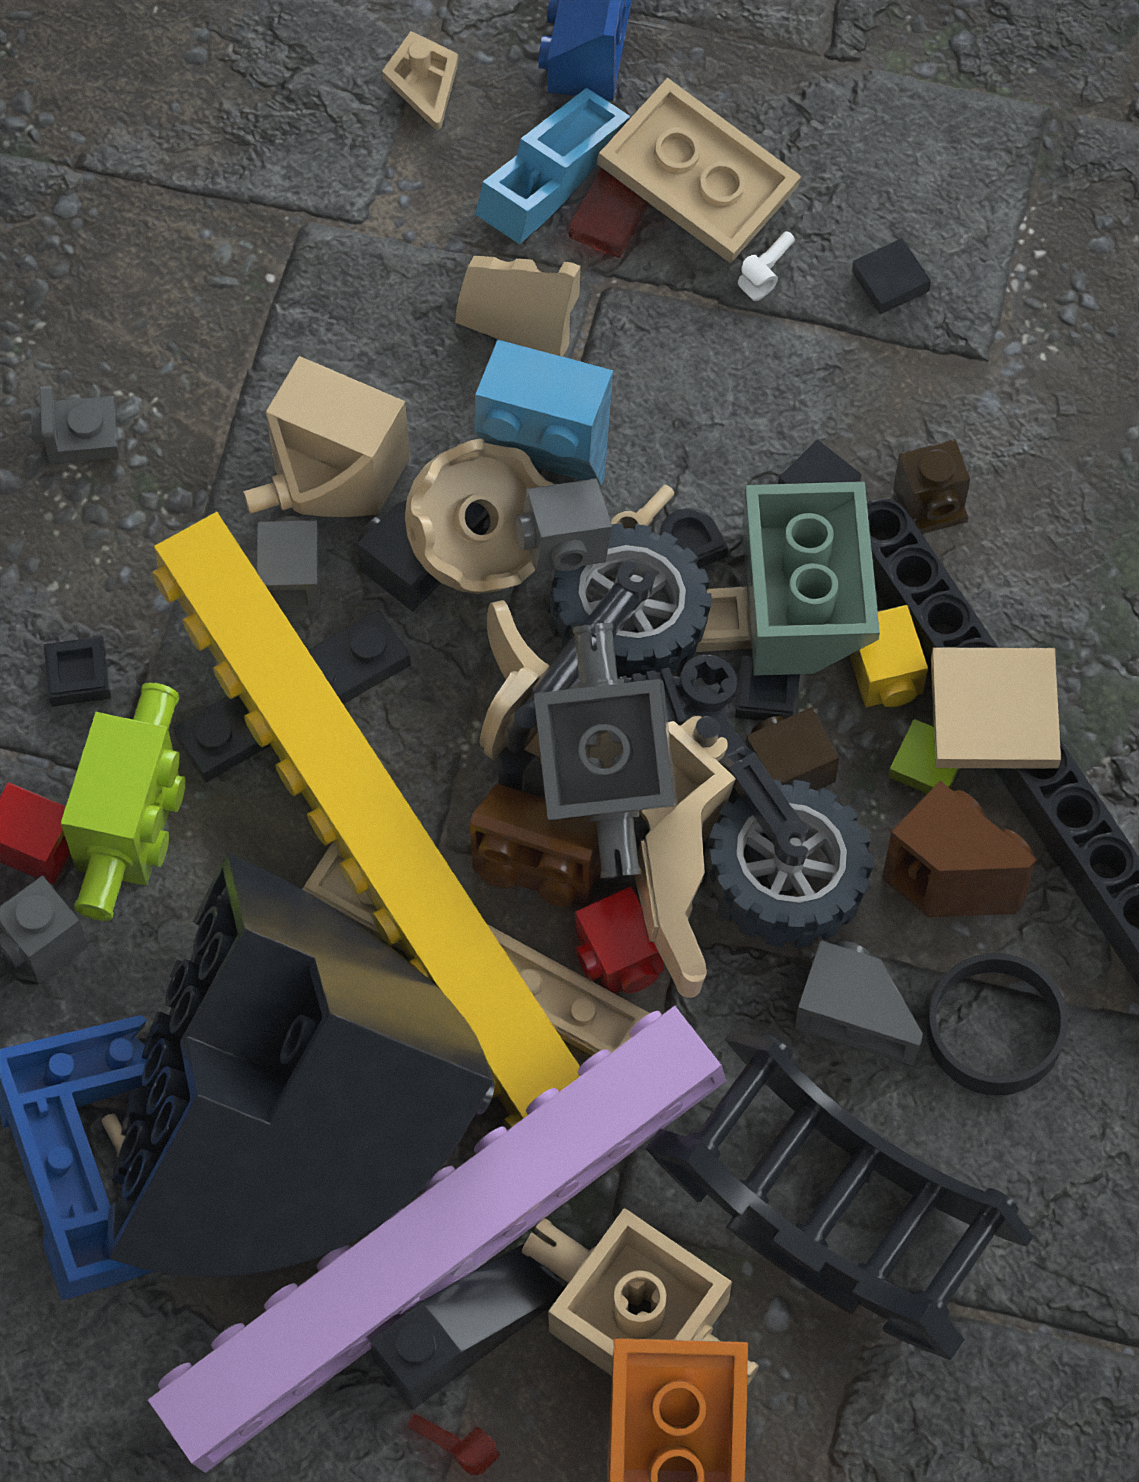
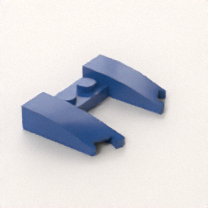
M142 1015L0 1049V1119L3 1128L9 1126L11 1128L46 1232L42 1244L61 1301L154 1272L109 1259L108 1211L111 1206L77 1111V1107L143 1086L142 1074L147 1060L141 1057L145 1045L136 1037L145 1027L147 1021Z

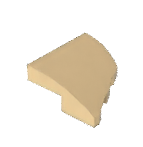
M473 256L461 287L455 323L505 342L563 357L569 346L570 313L580 293V266L571 262H563L558 273H547L538 270L534 261L529 259H516L506 262L495 257Z

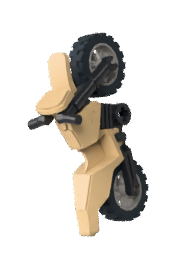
M612 524L605 563L585 565L572 571L555 570L548 600V613H551L549 625L553 636H560L562 640L560 648L562 651L550 666L542 661L522 639L507 603L501 600L489 604L487 613L488 638L494 657L506 681L488 709L481 731L480 746L484 748V754L493 760L499 756L498 784L522 791L523 771L535 755L540 757L541 763L534 693L574 689V684L580 683L573 627L583 625L591 627L593 651H596L597 642L594 624L613 623L612 634L617 678L624 679V683L661 679L664 682L677 806L639 811V814L646 821L649 833L645 836L644 841H641L637 853L641 874H634L649 940L650 942L654 941L676 984L678 992L684 997L692 998L700 993L707 973L704 957L688 921L693 909L692 900L699 888L704 872H707L708 875L705 886L710 899L716 897L719 903L717 911L727 922L733 919L739 924V932L751 939L754 938L755 934L767 938L766 944L782 947L784 942H795V947H805L812 945L814 939L820 936L824 941L838 933L841 924L845 923L847 925L853 919L868 888L869 877L873 869V854H868L871 840L866 828L860 829L856 823L859 817L848 804L843 808L837 803V795L824 788H822L821 792L809 789L810 783L793 780L792 785H781V780H773L755 752L746 746L728 722L727 711L730 708L737 686V676L734 669L727 661L714 655H699L692 658L696 652L698 642L702 640L712 602L711 593H707L709 586L708 575L705 569H698L696 565L698 558L694 552L688 547L683 550L676 545L678 539L666 532H663L661 536L652 533V527L635 524L634 529H624L623 524ZM617 575L615 583H613L606 577ZM592 586L605 596L600 601L588 602L586 598L588 588ZM661 590L668 597L670 604L648 598ZM645 614L669 619V621L657 629H653ZM683 660L686 664L683 667L681 676H672L671 674L677 671L679 662ZM702 678L707 685L718 683L720 686L718 693L711 688L695 686L696 679ZM604 733L600 735V745L590 747L591 758L602 760L605 769L613 767L614 756L623 754V745L613 742L609 733ZM709 837L707 849L703 857V842ZM820 848L826 854L829 864L806 858ZM804 875L827 879L830 882L819 892L814 893ZM794 888L800 897L792 896Z

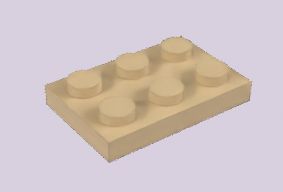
M669 78L658 87L599 152L597 165L730 264L797 189L801 179L798 173Z

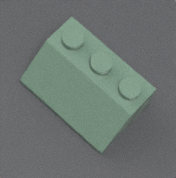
M865 482L746 485L742 531L754 675L814 674L879 640L880 631Z

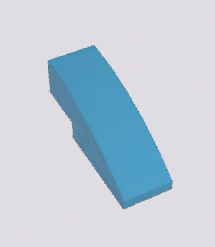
M585 88L523 136L520 140L517 155L483 181L475 215L518 244L522 243L553 215L585 181L597 166L599 152L628 122L631 116L588 88Z

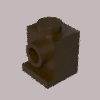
M956 439L899 453L894 490L900 505L908 512L920 532L924 534L968 522L969 516L965 504L970 476Z

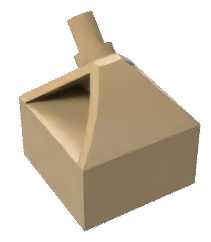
M299 356L266 411L274 468L277 475L271 477L272 483L243 491L250 514L275 506H279L281 511L293 508L294 511L303 515L322 517H357L379 514L410 459L405 401Z

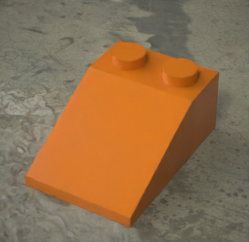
M614 1338L607 1482H745L748 1342Z

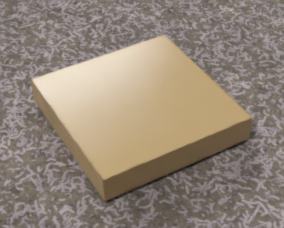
M1055 648L932 649L931 671L935 768H1059L1061 751Z

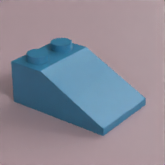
M497 339L475 394L474 431L479 439H484L485 443L517 448L524 451L530 457L535 468L579 480L597 478L598 484L602 485L606 468L613 370Z

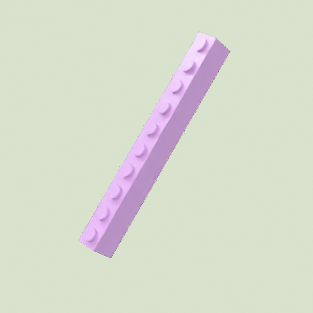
M676 1006L663 1015L660 1011H654L642 1018L630 1030L629 1036L631 1039L612 1053L605 1049L594 1054L578 1069L577 1073L580 1077L560 1092L556 1088H552L539 1095L526 1108L528 1116L508 1131L505 1127H500L487 1134L474 1147L476 1155L456 1170L453 1166H447L439 1170L422 1189L424 1194L405 1208H401L394 1215L371 1230L369 1235L353 1247L346 1244L329 1252L317 1264V1269L319 1270L317 1274L299 1287L293 1283L277 1291L264 1304L266 1312L246 1327L243 1323H238L226 1329L212 1342L211 1347L214 1351L194 1366L191 1363H184L166 1374L158 1383L160 1391L149 1398L148 1401L191 1464L205 1473L370 1350V1340L423 1300L471 1274L656 1135L659 1129H664L725 1083L726 1078L722 1065Z

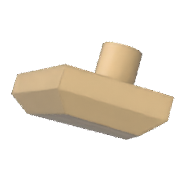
M410 31L382 70V76L434 129L439 130L444 120L459 56L457 53Z

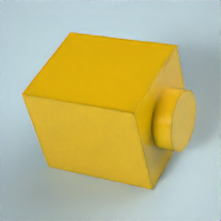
M907 605L878 612L879 640L849 655L865 707L882 703L885 707H897L914 700L917 695L923 694L928 666Z

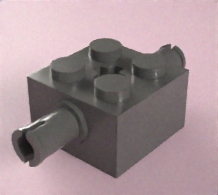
M613 623L594 624L597 642L596 651H593L591 627L589 625L573 627L580 683L574 684V689L534 693L548 820L589 816V822H596L601 865L600 878L619 876L616 857L617 850H620L623 876L641 874V868L638 864L633 817H639V811L677 806L664 682L661 679L624 683V679L617 678L612 634ZM609 733L613 742L623 745V754L614 756L613 767L604 769L602 760L591 758L590 747L600 745V735Z

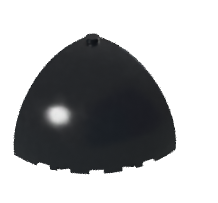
M226 853L193 921L196 925H199L194 939L190 961L187 959L183 961L176 960L170 975L171 980L165 997V1005L171 1007L169 1015L157 1012L141 1057L147 1060L142 1074V1085L145 1086V1090L142 1091L135 1088L130 1094L120 1134L125 1136L112 1176V1181L122 1184L123 1188L122 1205L114 1202L108 1211L109 1259L140 1269L172 1275L221 1277L278 1270L312 1260L341 1248L370 1232L398 1212L427 1185L447 1161L474 1115L480 1116L485 1112L491 1102L495 1088L491 1070L476 1034L454 1004L413 964L366 928L312 894L250 862Z

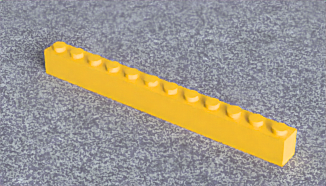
M215 512L154 546L158 569L152 572L153 579L165 600L169 604L178 600L187 614V617L182 619V622L196 648L201 651L208 647L218 662V665L213 667V671L226 695L230 699L239 695L250 713L244 715V719L257 743L261 747L270 743L281 762L275 764L276 770L287 790L292 796L302 793L313 810L307 813V817L320 841L325 846L334 842L345 859L339 863V867L350 888L356 895L366 892L377 909V911L371 913L372 919L385 942L389 946L396 942L399 943L410 960L409 962L433 982L454 1004L476 1034L494 1079L495 1088L492 1098L497 1095L510 1115L503 1119L508 1131L528 1116L526 1108L539 1095L552 1088H556L560 1092L580 1076L577 1072L580 1066L218 512Z

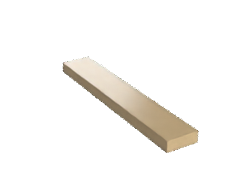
M332 842L306 882L303 890L337 909L385 941L371 916V913L377 911L376 907L366 892L356 895L350 888L339 867V863L345 859L334 842ZM488 925L560 1037L593 1056L602 1050L608 1049L612 1053L631 1039L629 1032L633 1026L650 1014ZM398 942L392 945L403 951Z

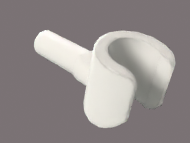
M785 231L759 258L756 255H751L744 260L741 268L743 275L739 277L738 285L753 301L764 298L775 287L778 277L770 269L795 241L791 233Z

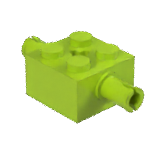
M145 683L142 685L140 691L142 693L133 720L95 712L61 820V826L76 871L86 873L74 908L80 915L93 920H112L113 909L122 881L147 886L152 867H161L166 857L169 832L164 831L169 811L178 812L183 800L185 777L179 776V752L173 751L168 731L175 706L179 701V694L174 689L162 684Z

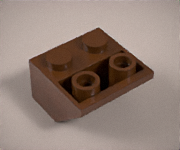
M939 781L891 831L882 879L927 917L1016 914L1024 904L1037 859L1032 856L1029 845L1017 833L1009 829L1002 831L984 816L981 806L973 797L961 790L954 792L942 781Z
M496 783L475 810L470 821L473 871L480 873V877L494 886L510 889L518 885L538 892V895L543 900L557 906L571 907L573 903L583 907L589 906L601 872L596 822H589V816L548 820L546 799Z

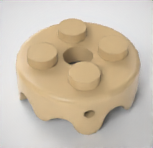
M475 439L442 452L423 467L414 479L407 497L405 523L407 537L413 552L427 572L441 583L458 591L481 594L496 592L521 584L535 569L529 550L521 551L515 532V516L523 514L526 489L554 484L546 481L536 470L530 457L524 451L517 448L488 444L484 442V439ZM472 502L484 506L490 515V527L484 535L473 533L466 525L465 511Z

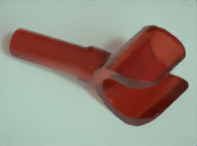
M414 1414L408 1423L409 1429L442 1446L445 1451L452 1455L460 1467L472 1476L485 1472L500 1456L496 1450V1443L477 1426L460 1440L452 1432H448L417 1414Z

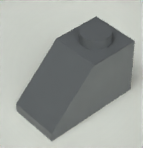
M820 940L798 1006L795 1029L914 1066L923 1033L882 960L870 956L867 949L852 942L837 941L832 944Z

